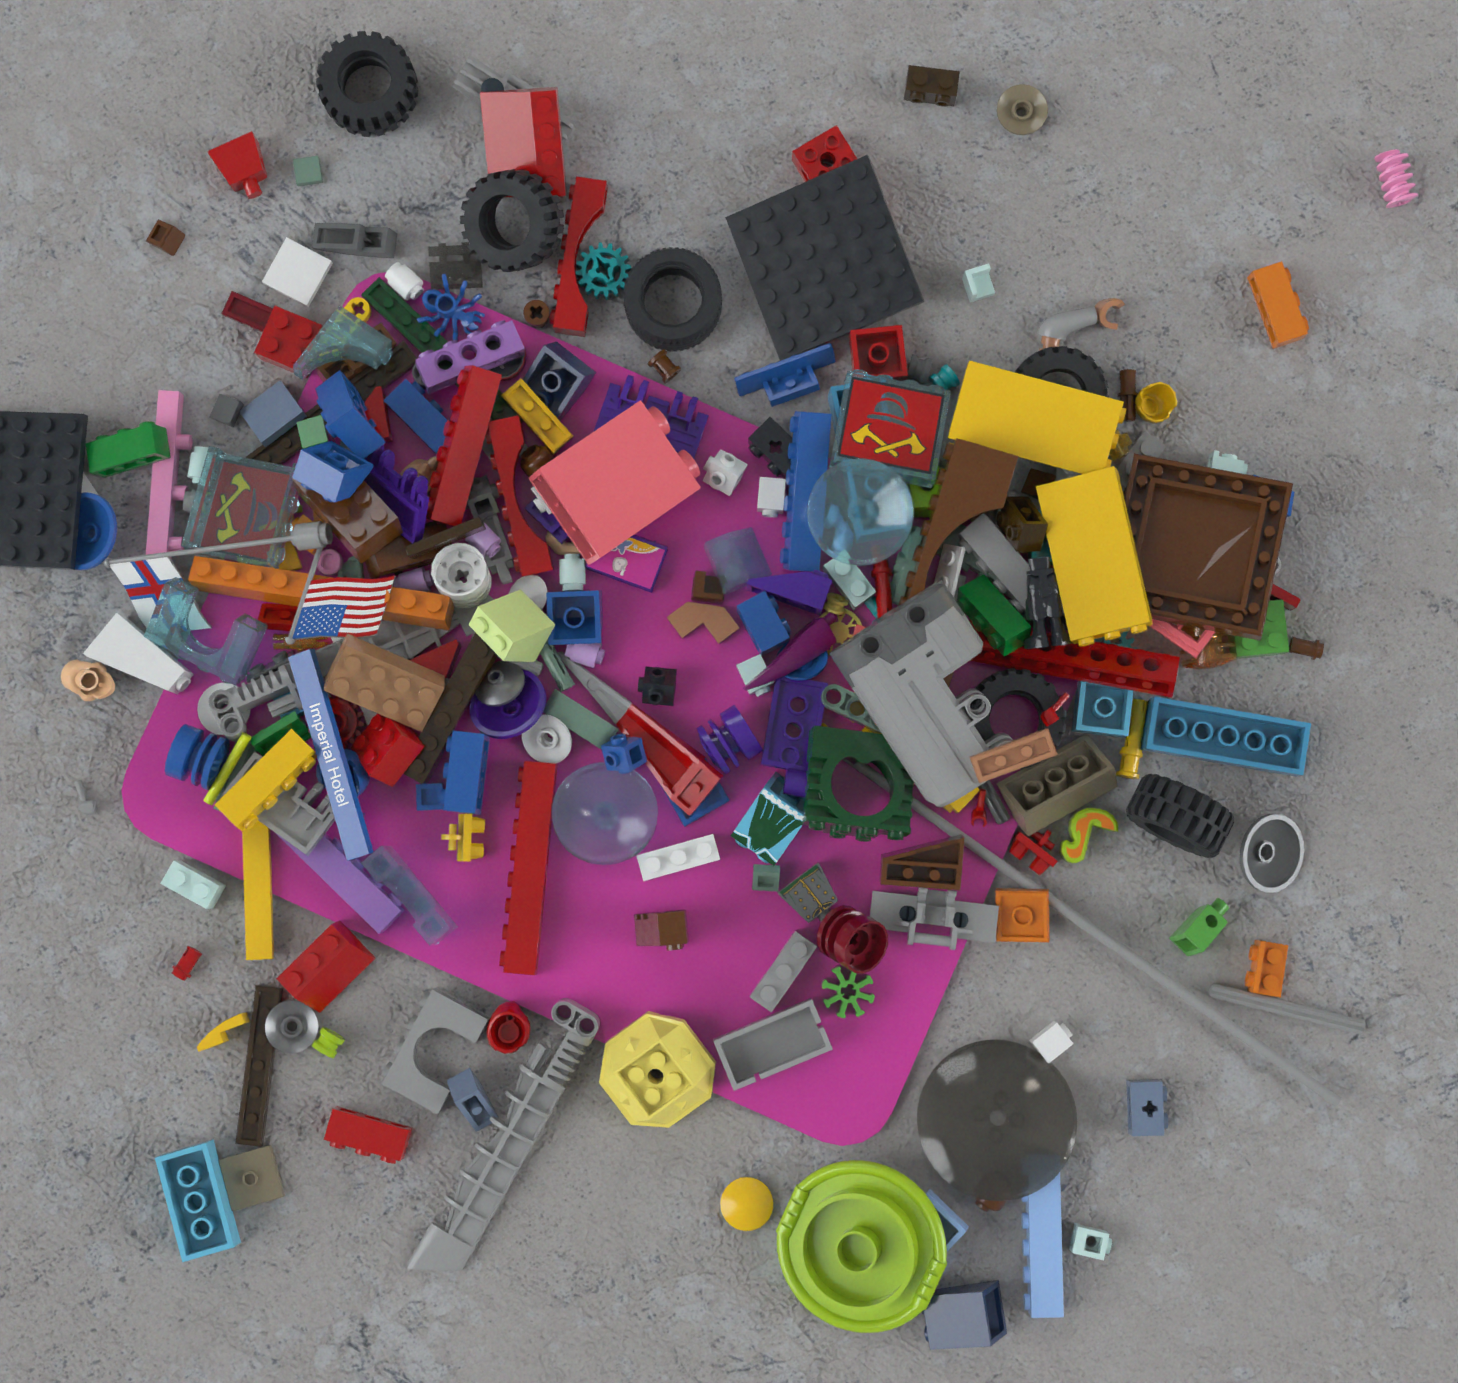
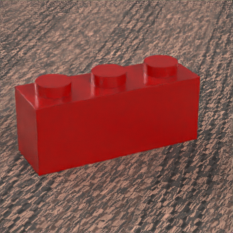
M336 1106L332 1109L324 1140L330 1141L329 1145L334 1148L345 1149L346 1146L356 1149L355 1153L369 1157L372 1153L381 1156L380 1160L396 1164V1160L401 1161L404 1159L413 1127Z

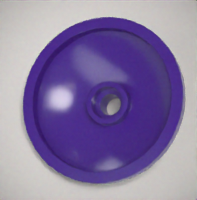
M522 669L525 675L524 687L513 701L505 705L488 706L483 704L476 694L473 695L470 701V717L473 724L482 734L495 739H508L526 732L539 720L546 705V692L543 684L535 674Z

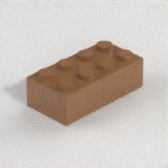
M350 634L346 635L324 682V691L420 732L423 731L445 688L444 675Z

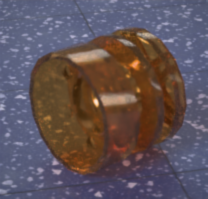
M1189 626L1181 628L1182 631L1195 640H1198L1205 631L1204 629ZM1216 632L1197 658L1192 656V659L1181 661V667L1203 670L1222 667L1229 662L1236 661V653L1224 654V650L1234 648L1235 643L1222 642V637L1229 634ZM1184 650L1179 651L1180 655H1190Z

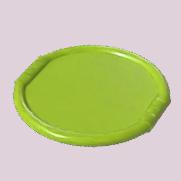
M840 1161L819 1168L808 1175L799 1184H796L776 1228L777 1253L780 1267L793 1294L816 1317L846 1331L877 1333L897 1328L911 1321L923 1310L927 1309L947 1266L945 1232L941 1219L931 1200L906 1175L889 1166L872 1161Z

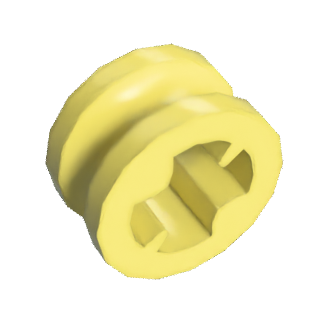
M828 593L826 597L827 602L824 603L823 608L828 612L843 615L846 610L844 606H847L849 601L839 594Z

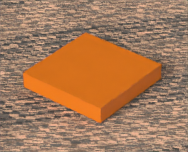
M996 888L995 902L996 906H999L996 941L1049 942V889Z

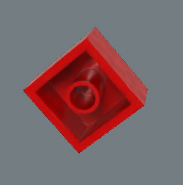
M274 305L254 353L265 362L308 379L317 358L315 346L327 330L322 324Z
M902 325L850 330L849 345L853 377L867 380L882 379L883 383L888 384L906 382L908 372Z
M377 713L362 734L356 738L351 749L357 753L360 763L370 777L393 787L425 746L411 727Z

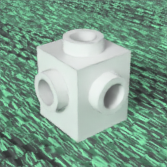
M720 449L715 457L710 456L703 468V470L707 471L703 482L730 496L739 484L748 464Z

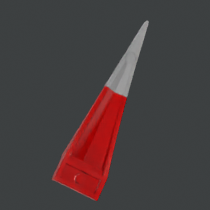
M558 652L564 664L590 692L620 731L626 734V737H641L647 759L645 764L669 798L689 816L692 815L723 778V775L705 760V756L579 663L570 661V657L565 656L564 652Z

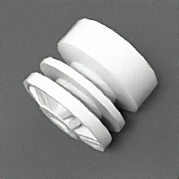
M454 543L444 547L436 554L432 563L431 575L439 593L449 596L456 608H471L479 605L487 598L491 589L492 577L483 555L475 547L466 543ZM464 577L467 579V582L463 583L460 578Z

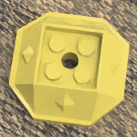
M647 1011L606 1041L599 1084L631 1125L669 1128L711 1098L716 1061L684 1019ZM659 1069L664 1077L654 1078L650 1070Z

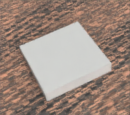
M286 237L262 283L309 307L333 262Z

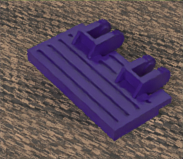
M627 376L620 398L618 395L621 386L610 383L594 431L638 401L644 402L649 381L643 380L636 401L627 399L634 384V376ZM677 391L669 414H667L670 402L649 396L645 407L649 409L654 406L665 416L670 426V433L665 436L675 451L678 453L681 450H685L695 459L709 415L698 412L695 423L691 422L698 398L693 396L690 399L686 416L682 417L677 415L683 400L682 392Z
M382 445L364 458L374 465L364 481L398 517L403 530L401 535L413 544L423 539L429 497L427 496L429 483L426 477H417L418 472L412 467L406 469L402 476L394 471L395 454L391 450L384 451L385 446Z

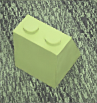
M520 589L478 606L469 626L503 661L534 662L555 624Z

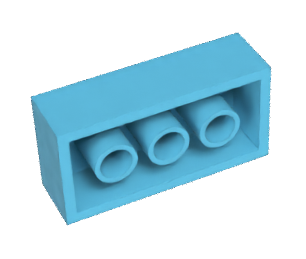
M214 1139L155 1157L182 1262L234 1248L241 1243L221 1172Z

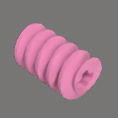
M1397 149L1385 151L1374 158L1375 162L1379 163L1376 167L1377 171L1382 173L1379 176V180L1385 182L1382 184L1381 189L1383 192H1387L1383 196L1384 200L1389 202L1386 208L1402 206L1418 196V193H1409V190L1416 186L1415 183H1407V180L1413 177V173H1405L1404 171L1411 167V164L1402 163V160L1409 157L1408 153H1400Z

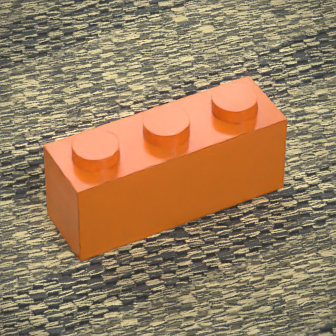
M1281 261L1252 271L1247 279L1272 348L1275 349L1302 340L1308 334L1309 325L1306 317L1301 315L1299 296L1292 290L1289 269L1287 267L1284 268Z

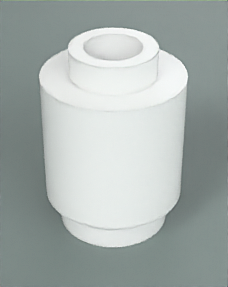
M396 262L385 274L388 284L405 300L417 299L424 290L422 288L424 282L405 264L401 265L399 262Z

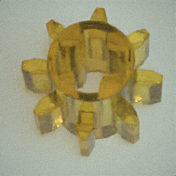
M1118 429L1115 431L1116 434H1119L1115 450L1110 449L1109 452L1112 461H1116L1130 453L1128 446L1132 444V441L1127 432L1121 435Z

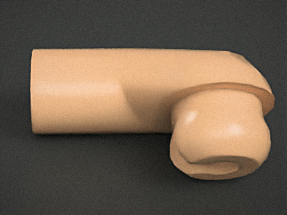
M547 531L546 542L556 554H580L573 542L565 541L561 544Z

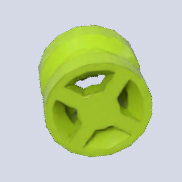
M322 1027L318 1040H314L312 1047L330 1058H335L337 1055L336 1050L339 1045L344 1043L345 1038L327 1027Z

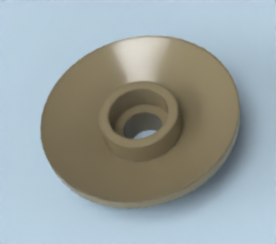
M1025 84L1014 85L1005 90L1000 96L996 109L997 117L1000 124L1007 131L1016 135H1029L1039 130L1046 121L1048 114L1047 101L1044 95L1033 86ZM1022 109L1026 115L1019 116L1016 111Z

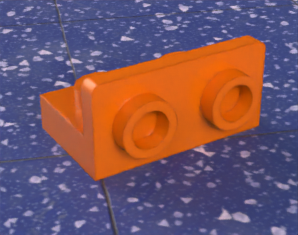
M1255 940L1254 945L1251 944L1249 949V960H1252L1251 969L1245 975V986L1248 987L1247 992L1281 998L1289 945Z

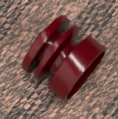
M842 905L832 909L820 923L817 932V945L820 952L828 958L840 963L854 973L863 974L874 969L885 956L888 947V933L885 926L880 922L865 916L862 912L857 911L851 906Z

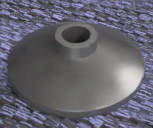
M507 661L495 662L475 694L485 705H505L513 701L521 693L525 684L524 672L519 665Z
M288 1000L276 1005L268 1014L265 1022V1033L270 1044L281 1052L291 1054L307 1049L316 1039L319 1029L318 1018L313 1009L297 1000ZM290 1021L297 1023L298 1027L295 1031L289 1030L288 1023Z

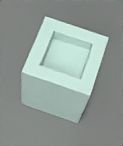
M989 264L966 270L963 274L962 281L970 303L995 294L989 275L991 269Z

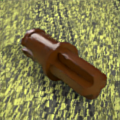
M1124 369L1119 371L1120 393L1117 394V397L1120 398V401L1124 402L1122 408H1126L1123 421L1132 422L1136 419L1135 400L1138 395L1136 392V370Z

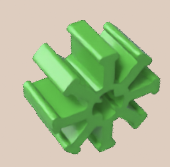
M836 966L831 971L836 974L839 980L838 985L827 982L826 979H823L821 984L823 989L835 990L836 994L827 999L823 998V1002L829 1008L830 1004L841 1000L839 1011L836 1012V1015L841 1018H846L847 1004L851 1003L856 1011L855 1015L859 1017L865 1012L859 1007L856 1001L857 998L868 1000L870 1003H873L875 998L873 993L867 994L860 992L859 989L869 983L873 984V980L867 974L865 978L855 983L857 973L850 971L848 979H844L840 971L841 967ZM848 984H852L851 988L855 989L854 995L849 994L848 998L842 997L844 993L841 992V988H846Z

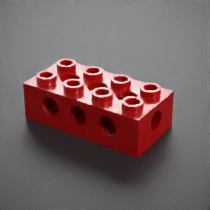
M837 125L792 151V162L805 182L857 159ZM830 162L833 166L825 167L821 163Z

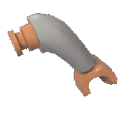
M1108 298L1099 301L1095 307L1054 314L1047 318L1039 327L1038 335L1042 336V349L1059 347L1060 340H1065L1069 333L1094 325L1096 322L1102 327L1117 330L1118 324L1108 322L1106 312L1110 307L1120 309L1125 303L1117 298Z

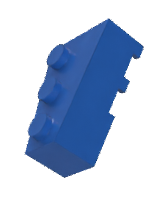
M340 370L315 388L319 398L316 401L323 410L321 412L323 419L327 422L325 427L333 438L338 436L354 454L363 459L386 443L384 438L374 429L377 426L372 418L369 421L367 420L365 414L367 407L356 387Z

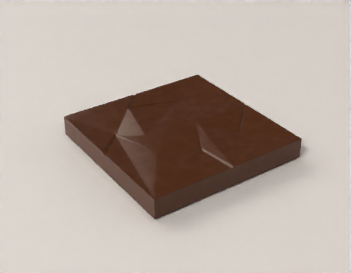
M1134 453L1124 500L1152 619L1260 641L1267 615L1293 483Z

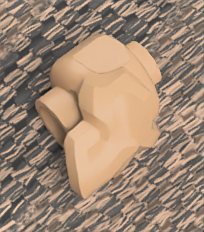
M75 659L69 661L62 669V684L65 688L78 694L83 701L106 698L115 691L114 680L107 673L106 667L101 662L90 663Z

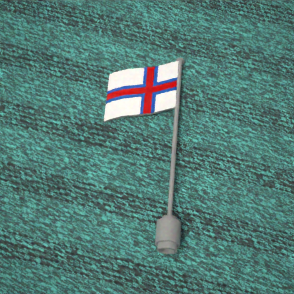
M322 521L296 524L290 536L117 559L107 557L104 560V565L111 567L119 578L139 618L152 635L212 628V626L200 612L184 577L170 557L291 541L300 551L317 549L331 544L333 534L329 523H323Z

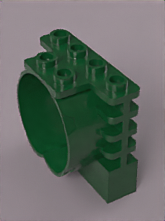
M814 725L809 731L808 771L806 773L807 785L805 787L806 797L802 824L808 825L810 830L830 833L829 837L843 839L845 835L855 836V840L861 842H870L871 839H874L879 834L887 835V839L903 840L904 837L910 835L914 782L884 736L878 733ZM842 759L848 760L853 765L858 762L860 764L871 762L879 768L889 784L890 794L889 803L882 811L869 816H859L846 811L838 804L832 792L831 778L836 765Z

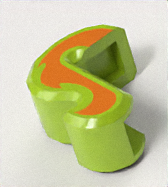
M1084 808L1075 812L1068 823L1071 842L1068 840L1060 842L1059 854L1061 858L1067 863H1078L1084 860L1092 826L1118 832V822L1114 816L1100 808Z

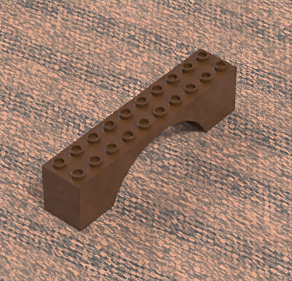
M958 438L954 439L952 443L946 444L942 458L947 460L945 468H941L938 471L935 484L939 485L937 494H932L927 508V510H931L930 518L923 521L920 535L924 536L922 545H916L912 558L913 561H916L914 572L909 570L905 586L909 588L906 597L901 596L898 606L925 589L926 578L932 559L942 542L954 529L980 513L1004 507L1019 456ZM954 672L943 678L948 687Z

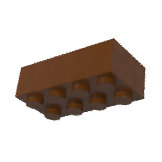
M292 479L298 495L324 523L330 524L335 536L361 564L403 533L398 517L364 480L350 498L334 503L325 500L322 497L323 495L314 490L304 488L300 482Z

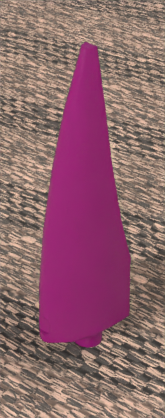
M829 612L822 618H814L793 636L781 653L743 689L747 691L786 676L837 643L836 637L829 627L836 621L835 616Z

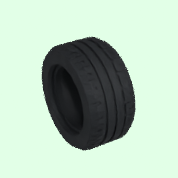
M662 248V250L652 251L650 254L645 255L644 258L642 257L635 264V267L633 266L631 272H629L624 285L623 300L625 312L632 330L646 344L661 350L683 351L684 349L688 350L690 347L693 348L695 345L701 344L714 331L721 315L722 291L715 270L702 256H698L697 253L685 250L684 248ZM668 275L683 276L691 280L698 287L702 296L701 305L697 313L687 322L677 325L663 324L655 320L648 313L644 304L645 295L649 287L659 278Z

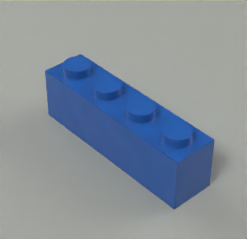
M405 379L384 399V402L437 455L439 447L443 446L445 440L443 430L448 421L441 414L444 410L434 399L429 402L423 396L426 392L416 381L411 384Z

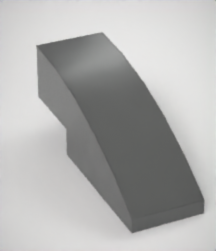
M315 223L312 248L346 255L394 258L398 233L388 227H365L361 224Z

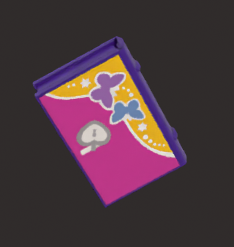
M634 534L592 564L588 565L586 563L585 567L592 572L652 593L666 557L668 546Z

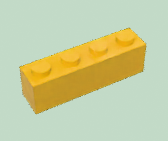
M291 729L215 806L241 831L245 828H251L256 824L259 819L257 816L264 809L269 810L278 801L277 797L284 790L288 791L297 782L296 778L303 771L307 772L315 765L316 752Z

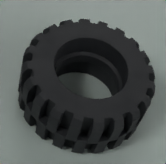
M357 31L358 36L351 37L349 33L343 36L344 41L339 43L336 40L331 44V52L325 51L321 58L324 64H318L316 71L319 75L316 78V87L319 90L318 95L329 116L334 119L339 127H346L347 131L351 134L356 135L359 131L362 137H370L371 132H376L377 136L385 135L384 130L388 128L393 132L398 128L397 123L400 120L405 123L409 118L408 110L413 111L416 106L414 98L418 97L419 89L416 84L418 80L410 58L400 44L396 45L394 39L389 36H385L383 39L379 32L374 31L371 32V35H367L365 31ZM364 66H379L387 70L391 76V82L388 90L381 98L370 103H357L348 99L344 91L345 85L354 71Z
M514 169L487 174V177L480 178L475 182L476 187L470 188L466 193L469 200L463 201L461 209L465 211L464 215L460 216V224H464L465 231L461 233L463 239H468L470 243L467 245L470 252H476L478 254L476 259L482 264L489 262V268L493 270L501 269L503 272L521 271L543 263V260L549 259L553 254L552 248L559 246L561 239L557 236L564 231V225L560 224V218H564V212L559 210L557 205L561 201L558 195L553 196L551 194L553 187L548 182L541 183L542 177L539 175H530L529 171ZM506 196H512L519 200L529 216V232L524 242L520 245H512L500 235L496 226V209L499 202Z
M1067 346L1044 348L1026 358L1015 370V373L1041 379L1053 372L1067 373L1077 380L1082 391L1109 398L1107 391L1109 386L1103 376V370L1100 366H1097L1092 357L1085 355L1076 348H1067Z
M1010 668L993 673L975 687L989 700L991 710L999 699L1008 695H1020L1030 700L1037 709L1039 716L1036 732L1048 728L1055 749L1060 745L1062 734L1066 730L1064 721L1067 718L1066 710H1063V706L1055 711L1060 718L1048 727L1041 720V713L1050 708L1061 697V695L1058 696L1056 693V687L1044 680V676L1039 673H1031V670L1028 669L1015 670V668ZM974 699L970 704V708L977 707L980 704V699ZM991 710L985 718L974 724V727L984 741L995 735L990 725ZM1040 762L1031 764V765H1029V766H1026V767H1023V768H1020V769L1022 770V769H1025V768L1032 767V766H1034V765L1039 764Z
M1147 774L1141 778L1126 808L1127 817L1138 827L1143 828L1146 832L1162 841L1205 858H1213L1220 853L1234 824L1233 814L1218 801L1179 781H1174L1157 774Z

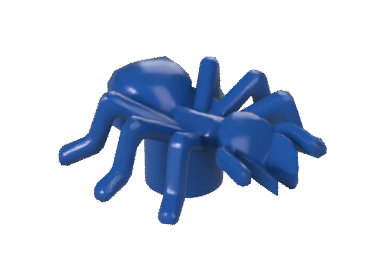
M442 274L445 293L442 294L438 290L429 289L422 297V302L427 311L437 315L417 318V322L427 321L433 323L443 318L444 321L441 327L434 333V336L437 337L445 331L449 319L452 318L453 340H458L457 320H461L464 332L468 335L472 332L468 331L467 327L473 331L479 329L474 322L481 324L482 321L474 315L485 317V314L478 311L464 313L462 310L473 307L482 298V295L479 293L469 303L457 307L464 297L468 283L463 281L459 295L455 300L450 294L447 276Z

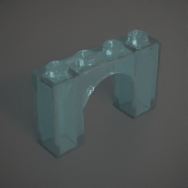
M178 577L169 580L164 584L144 637L152 641L159 648H165L173 652L177 658L188 660L197 665L200 670L220 677L222 682L236 686L246 678L268 625L247 614H243L234 620L222 648L206 647L195 639L188 624L189 612L199 589Z
M381 845L361 862L377 883L385 884L405 905L416 921L413 924L414 928L429 946L440 943L458 927L392 846Z

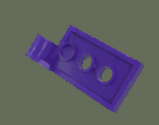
M785 676L775 680L761 765L786 770L783 794L806 797L809 731L814 725L821 726L824 705L821 702V695L825 687L828 686V683L808 679L792 680ZM794 698L802 699L805 703V709L801 712L794 711L790 706L791 700ZM789 724H796L800 727L801 733L798 737H790L786 733V727Z

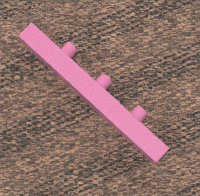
M158 390L156 425L167 430L171 458L153 463L146 555L184 550L185 548L184 537L173 536L176 501H183L185 492L189 491L188 486L177 485L180 450L192 449L193 439L192 435L181 434L184 395L179 391Z

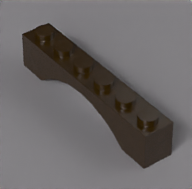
M476 632L418 737L425 747L403 773L421 784L429 783L442 759L448 736H452L470 700L498 656Z

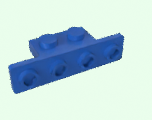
M829 343L804 353L793 355L779 362L768 364L751 372H745L734 378L739 396H744L764 388L771 407L818 391L820 387L813 370L835 363L834 349L832 344Z

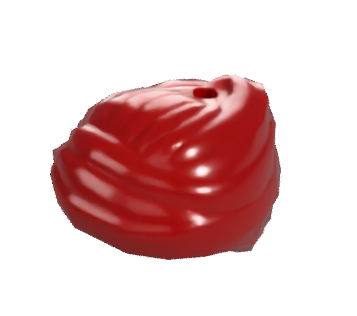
M507 1001L499 1005L492 1013L487 1026L489 1045L495 1051L503 1054H511L518 1051L520 1047H523L528 1042L531 1028L528 1017L521 1011L520 1006L515 1001ZM510 1015L513 1016L512 1020L508 1019Z

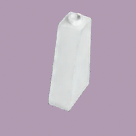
M118 613L113 616L83 653L89 658L175 694L184 691L191 682L190 678L194 675L128 618Z

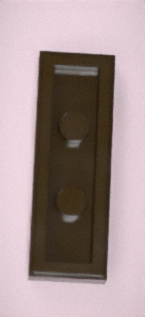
M476 517L410 544L405 549L408 556L415 559L484 531L486 527L483 520Z

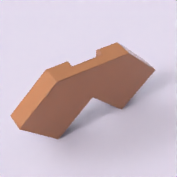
M686 602L667 616V619L682 639L702 624L705 625L718 644L740 629L727 610L720 606Z

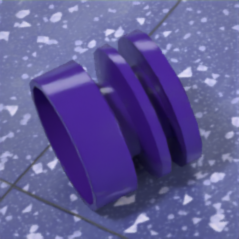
M735 705L720 713L723 726L718 727L711 719L707 721L713 730L712 733L707 734L702 725L696 728L703 748L713 764L720 768L724 774L730 772L729 767L725 763L727 759L730 758L736 768L740 766L736 756L738 752H741L749 760L763 751Z

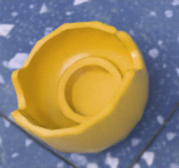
M1156 382L1143 387L1135 400L1137 414L1144 421L1153 424L1168 419L1172 410L1177 406L1175 391L1169 384L1163 382Z

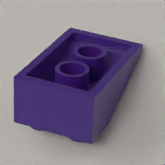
M813 570V573L805 571L751 578L747 581L746 590L756 594L765 591L767 596L773 595L776 601L820 616L832 580L828 579L827 573Z

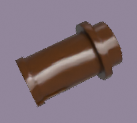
M1292 636L1289 644V653L1310 656L1312 660L1322 657L1324 643H1320L1317 639L1314 642Z

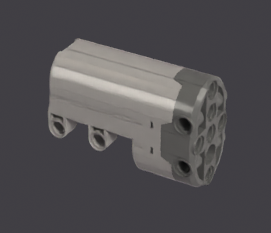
M942 580L937 581L898 607L890 610L830 652L833 661L925 800L935 804L936 807H944L985 783L978 782L969 756L1013 741L1006 733H997L984 741L974 727V724L989 714L991 710L989 700L975 688H969L955 697L943 680L944 677L980 654L983 641ZM974 699H980V704L977 707L970 708V704Z

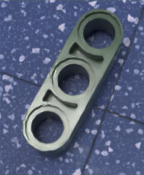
M836 684L825 687L821 695V702L827 709L874 732L881 733L865 708L864 713L860 716H855L850 712L851 703H861L855 693ZM830 690H836L841 696L840 702L830 704L826 700V693Z
M556 689L546 702L543 711L546 715L558 718L568 729L601 750V746L609 742L610 738L616 735L619 730Z

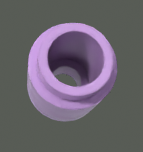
M484 523L486 530L466 537L465 541L475 547L483 557L489 556L491 558L500 550L501 546L499 544L501 539Z
M424 567L400 573L394 580V587L430 592L431 586L434 585L430 570L426 571Z
M602 643L568 644L565 656L570 657V661L595 668L596 664L601 665L605 650L601 649Z

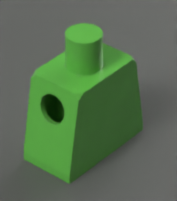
M1216 898L1211 905L1206 904L1198 907L1169 939L1187 956L1204 952L1226 926L1227 920L1223 915L1229 909V906L1222 899Z

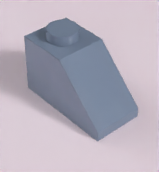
M471 1068L447 1080L454 1103L476 1132L492 1124L490 1121L491 1116L499 1118L481 1082Z

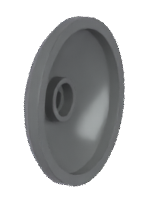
M1280 814L1261 816L1250 825L1243 837L1240 847V866L1246 881L1256 890L1275 893L1285 889L1297 877L1303 863L1304 842L1302 834L1296 823L1287 816Z

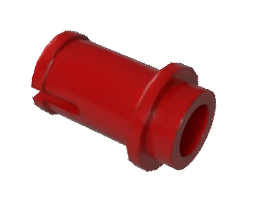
M188 945L177 965L172 966L174 969L172 974L183 981L187 977L190 978V972L200 956H202V953Z

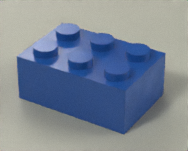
M453 731L452 736H448L446 752H450L449 763L445 762L443 769V778H446L447 782L446 789H442L440 794V805H444L443 810L481 815L490 737L486 734Z

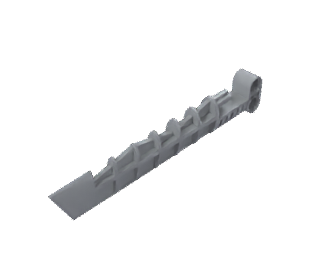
M488 595L486 599L474 607H455L449 631L384 620L381 622L377 635L359 639L411 660L435 642L438 647L442 646L439 639L460 624L466 637L474 634L475 631L469 626V623L477 607L494 599ZM345 638L315 650L324 682ZM290 662L279 666V670L276 672L270 670L269 675L263 676L261 674L260 679L254 680L252 678L251 683H241L242 686L237 689L235 686L227 690L220 689L210 695L209 706L220 731L227 739L236 742L243 732L247 733V726L241 713L291 692L267 704L273 718L297 707L299 711L303 709ZM229 699V704L226 708L217 709L219 700ZM239 722V728L236 732H227V727L230 723Z
M563 998L553 1006L551 1011L553 1020L568 1029V1033L545 1073L540 1070L552 1051L545 1044L538 1042L527 1063H521L519 1067L521 1072L515 1091L506 1090L505 1095L512 1099L506 1121L491 1116L490 1121L501 1128V1130L486 1146L480 1143L475 1144V1147L481 1152L465 1170L461 1169V1178L455 1197H445V1200L452 1205L445 1228L431 1222L407 1265L408 1269L463 1270L565 1090L566 1086L563 1083L565 1080L570 1081L569 1073L575 1072L573 1066L575 1063H580L579 1055L585 1054L584 1046L591 1044L601 1025L600 1018L596 1013L569 998ZM561 1005L568 1006L571 1009V1016L568 1018L561 1017L558 1013V1007ZM582 1019H591L594 1022V1029L592 1031L584 1030L581 1027Z

